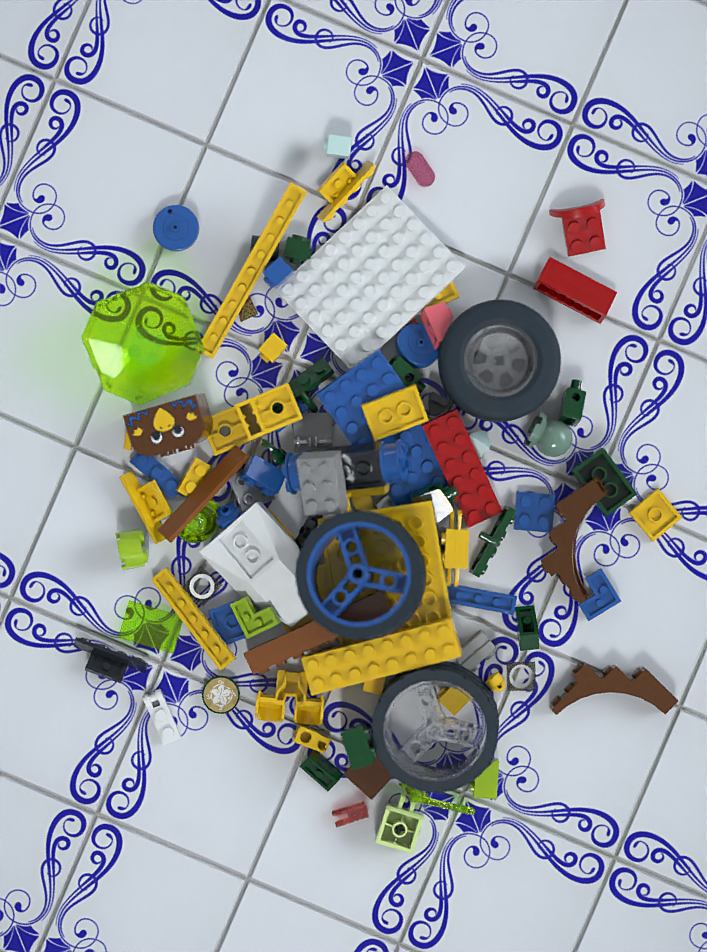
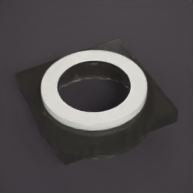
M200 566L184 584L183 588L204 606L222 584ZM198 578H206L210 582V591L205 595H199L194 591L193 585Z
M506 662L507 691H536L535 662ZM522 667L529 672V679L525 684H517L513 681L512 673L516 668Z

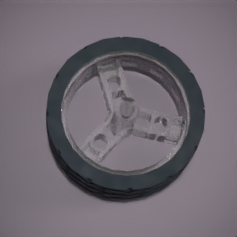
M443 661L400 672L389 681L381 693L373 714L372 738L379 760L394 778L403 784H407L406 786L419 791L440 793L466 786L482 774L491 762L496 750L499 730L497 704L491 691L488 690L489 688L482 679L461 665ZM435 684L448 686L465 695L478 711L482 726L446 717V714L442 711ZM414 689L423 724L398 747L390 726V714L399 699ZM428 695L432 697L433 700L431 702L424 701L423 696ZM435 708L428 716L427 709ZM446 725L456 728V732H445ZM465 730L469 735L461 736L459 732ZM424 731L427 741H424V739L420 737ZM441 740L475 748L466 758L449 766L435 767L416 762L434 743ZM417 743L421 748L414 749L411 744Z

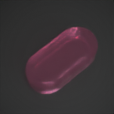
M417 151L410 152L405 159L406 167L420 186H431L435 180L434 171L421 153Z

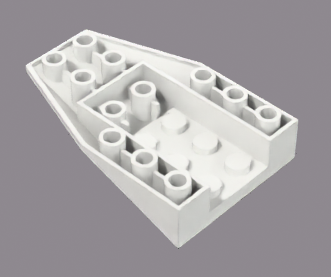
M256 502L199 552L243 598L249 596L251 602L261 609L273 605L280 621L288 626L293 627L308 614L298 596L295 581L296 561L300 549L262 502Z

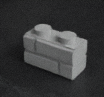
M479 630L461 646L462 656L455 659L461 666L475 672L481 666L479 663L483 659L489 660L495 655L494 650L496 647L482 630Z

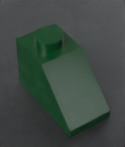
M534 605L515 607L520 651L539 649V630Z

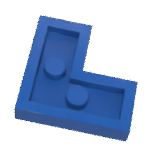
M601 568L585 577L594 595L578 605L586 619L590 621L620 603L621 600Z

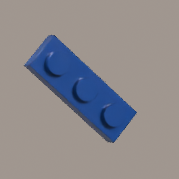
M137 452L129 461L151 481L155 480L158 487L172 499L179 493L176 491V488L181 480L153 456H144Z

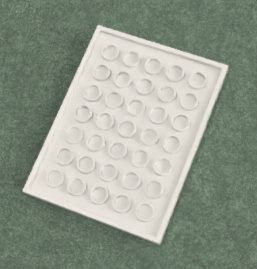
M386 185L275 291L350 369L376 349L380 350L460 275L466 267Z

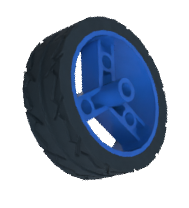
M355 510L339 513L326 519L309 534L301 547L296 561L295 581L298 596L305 610L317 624L327 631L345 638L370 640L381 638L397 631L412 618L425 592L426 567L424 557L417 542L406 529L391 518L379 513ZM358 530L378 531L393 539L405 558L407 575L369 567ZM338 538L348 568V574L323 601L317 586V568L325 549ZM350 543H356L357 549L353 553L348 551ZM359 555L363 565H353L351 558ZM363 572V577L359 579L360 573ZM373 572L382 575L380 584H373ZM394 577V585L387 587L385 584L386 578ZM350 581L359 585L351 593L345 589ZM365 587L402 594L392 610L379 619L370 622L354 623L339 618ZM344 592L346 599L344 602L339 603L337 596L339 593Z

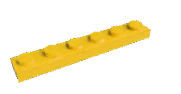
M168 567L151 579L220 671L237 659Z

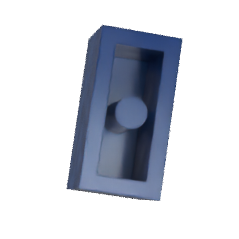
M278 257L263 271L265 276L263 279L271 289L273 287L278 289L294 272L281 257Z
M253 455L246 461L239 478L244 480V484L260 489L262 494L273 496L279 493L286 477L280 468Z

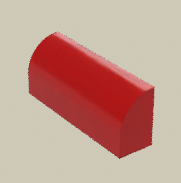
M549 257L533 287L534 290L599 324L606 317L617 294L616 291L552 257Z

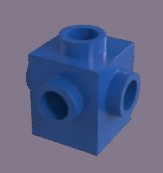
M233 502L215 510L218 515L216 522L220 529L224 528V530L243 514L241 508H236Z

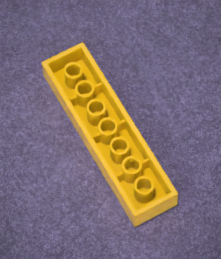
M453 616L399 629L381 638L357 640L304 654L301 660L311 695H316L462 656L463 652Z

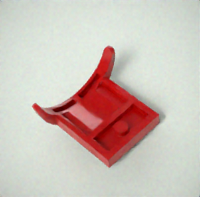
M604 199L583 206L549 210L550 216L562 219L568 257L606 249L600 210L605 207Z

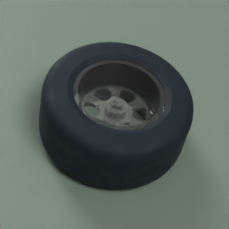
M503 299L481 302L460 314L446 331L438 356L439 376L449 398L465 413L480 420L490 422L511 421L535 411L553 392L561 369V352L558 339L545 318L527 305ZM496 336L498 338V348L491 350L485 344V340ZM508 339H512L519 345L517 351L509 353L505 349ZM476 351L486 354L485 363H474ZM495 357L503 358V366L501 364H499L498 366L495 364ZM514 359H524L522 372L512 368V361ZM486 369L493 373L489 384L479 378V374ZM508 373L512 377L513 383L501 386L500 375Z

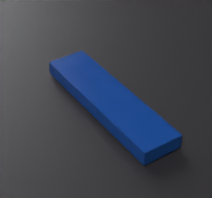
M451 584L450 587L447 586L449 600L452 604L514 615L517 596L458 585V587H454V584Z

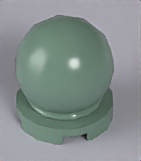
M539 411V417L536 416L528 430L530 436L528 440L524 439L523 445L529 448L536 445L538 450L546 456L557 457L563 455L571 447L573 441L569 426L559 420H548V414Z

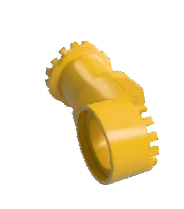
M496 672L489 676L485 684L491 691L501 692L505 688V679L499 672Z

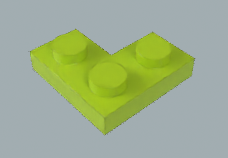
M249 596L230 604L247 639L281 623L273 605L256 612Z

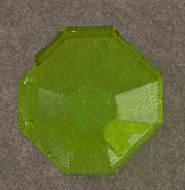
M148 281L107 299L97 301L81 336L92 367L97 371L103 389L138 405L190 386L206 350L186 299L179 294Z

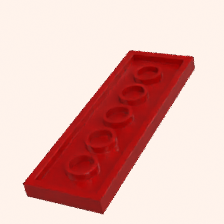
M455 408L422 424L421 426L448 486L455 485L460 495L454 499L459 510H462V517L466 526L470 528L502 513L501 506L458 410Z

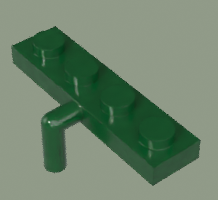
M323 357L288 383L296 402L302 398L313 413L318 411V407L308 393L335 373ZM281 403L273 404L272 411L276 414L281 413L283 405Z
M507 505L502 510L503 512L497 519L490 534L488 535L481 531L478 535V538L485 541L469 570L471 574L478 578L486 572L489 559L495 556L497 552L496 547L500 546V541L506 536V528L515 520L516 510Z

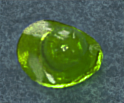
M213 499L207 503L179 534L182 540L190 543H200L216 532L219 526L216 522L218 515L215 510L219 506Z

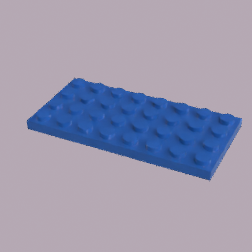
M376 349L317 392L316 396L352 445L380 441L390 444L397 443L399 439L407 442V459L411 461L412 470L408 471L409 476L406 482L401 480L391 481L389 484L390 490L387 494L396 506L413 503L411 501V492L440 482L444 488L448 484L421 426L424 423L378 441L373 440L361 404L406 387L381 351Z

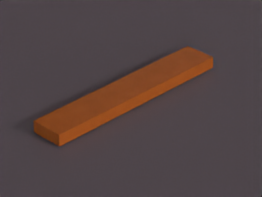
M235 445L162 524L158 531L172 543L249 457Z

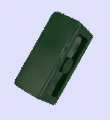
M313 750L299 766L327 791L343 775L338 768L316 750Z

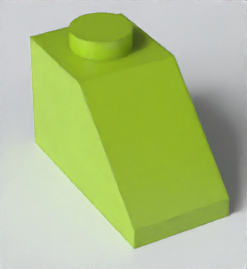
M493 758L482 774L470 783L469 792L473 793V798L497 799L498 758Z

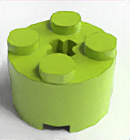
M134 529L115 533L116 539L120 538V540H117L121 563L125 562V565H121L122 571L144 567L145 563H149L146 549L142 550L141 546L145 544L143 531Z

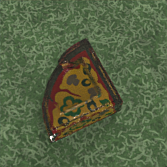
M250 297L247 298L239 312L240 322L258 315Z

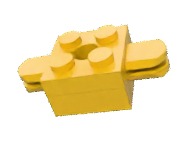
M453 510L449 513V528H444V532L440 533V543L443 544L441 556L443 566L447 568L446 583L449 587L451 585L452 568H454V587H458L459 569H468L470 530L461 529L462 510L457 511L456 529L454 528Z

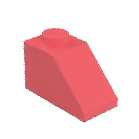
M445 302L424 308L420 315L435 350L439 348L452 320V312L450 308H447Z

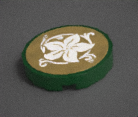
M219 675L212 677L206 682L202 690L204 705L208 710L218 714L232 711L240 700L239 686L228 676Z

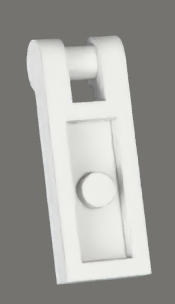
M161 689L155 690V693L151 695L146 694L142 696L163 746L180 739V732ZM158 700L160 705L154 707L152 702Z

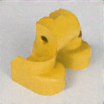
M288 669L278 670L276 695L262 693L259 689L256 699L255 718L268 722L284 721L286 697H295L294 722L304 725H321L323 723L324 697L322 695L320 698H307L308 681L305 672L299 670V673L288 672Z

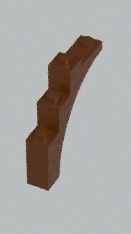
M597 476L558 501L556 504L557 512L565 520L548 532L550 541L553 545H557V548L541 559L543 570L549 573L551 577L558 573L561 583L567 585L571 597L575 601L577 600L579 604L584 602L589 594L581 581L577 569L575 555L577 535L587 512L608 492Z
M579 662L572 669L573 673L571 674L576 681L574 683L571 681L564 688L565 692L561 696L557 695L550 702L551 706L549 708L557 715L568 705L581 698L612 692L641 698L666 714L678 700L645 667L637 668L631 676L633 678L630 680L614 664L612 666L608 665L602 671L603 675L600 677L585 662L582 664Z

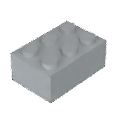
M341 452L302 453L296 459L305 516L343 513L348 507Z

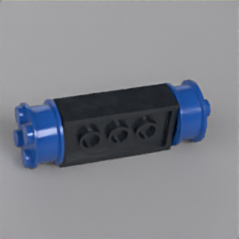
M401 439L397 440V443L390 444L380 441L312 449L302 452L340 451L346 490L386 486V484H390L393 480L406 482L409 476L408 471L412 470L411 461L407 459V442H403ZM289 452L286 454L285 463H282L281 469L286 477V491L295 495L298 491H301L296 459L301 454L293 455Z

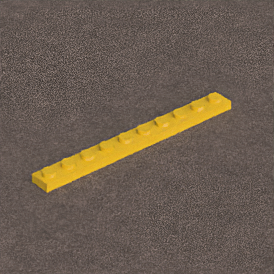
M290 182L196 350L212 359L214 358L308 191Z

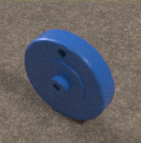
M170 205L163 208L156 215L153 222V234L156 241L163 248L173 252H180L190 248L196 242L199 235V223L195 214L190 209L181 205Z
M411 323L406 325L399 332L395 341L398 356L414 368L429 367L438 359L440 346L438 349H434L424 324Z

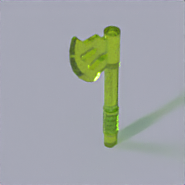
M399 783V786L404 788L406 793L410 795L409 800L412 802L432 805L464 814L474 815L475 813L474 808L432 799L424 791H419L406 786L407 784Z

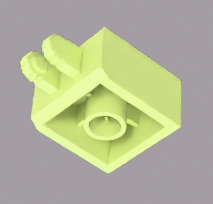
M401 792L397 805L386 802L375 842L413 854L424 815L421 812L414 811L417 801L416 796L411 798L409 809L402 807L406 799V793ZM402 824V827L405 828L400 829V831L398 832L395 826Z

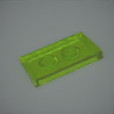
M129 600L118 638L174 654L183 621L177 614Z

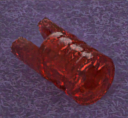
M365 801L332 811L333 816L348 814V818L335 822L336 828L359 821L360 819L369 818Z

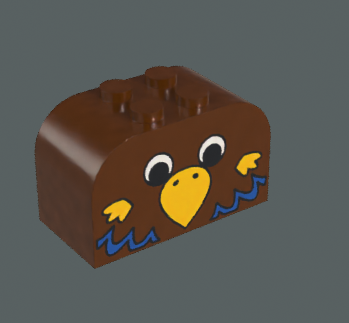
M205 393L191 395L123 415L132 447L144 456L160 454V457L176 454V449L179 452L195 448L194 444L203 442L209 437L213 428V421Z

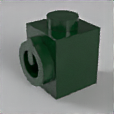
M292 234V237L287 238L283 257L290 259V263L301 265V262H306L307 259L311 258L313 248H310V239Z

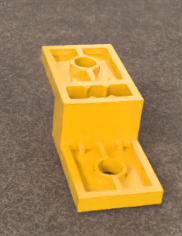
M286 383L212 415L213 428L207 439L214 455L217 456L231 450L235 445L237 447L303 419L289 384ZM275 403L283 405V411L279 414L272 411V406ZM224 425L229 426L231 429L230 435L226 437L220 434V428Z

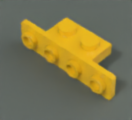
M367 161L355 174L342 162L317 189L329 202L317 215V218L324 223L331 220L336 210L344 206L348 201V197L358 191L361 183L374 173L376 165Z
M133 471L121 475L119 478L137 509L150 537L155 544L162 542L166 538L158 531L162 526L160 520L173 513L156 481L153 480L141 487Z

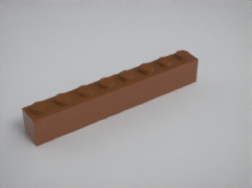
M379 590L351 603L339 618L354 623L370 622L390 612L393 606L386 591ZM313 620L249 649L243 654L252 673L259 672L262 675L270 671L269 667L275 664L277 667L287 663L286 659L293 657L295 660L303 656L304 651L308 649L312 652L321 648V644L326 641L330 644L339 640V635L327 631Z

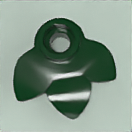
M262 439L261 445L271 450L273 461L279 465L285 463L287 452L282 448L277 449L268 440Z

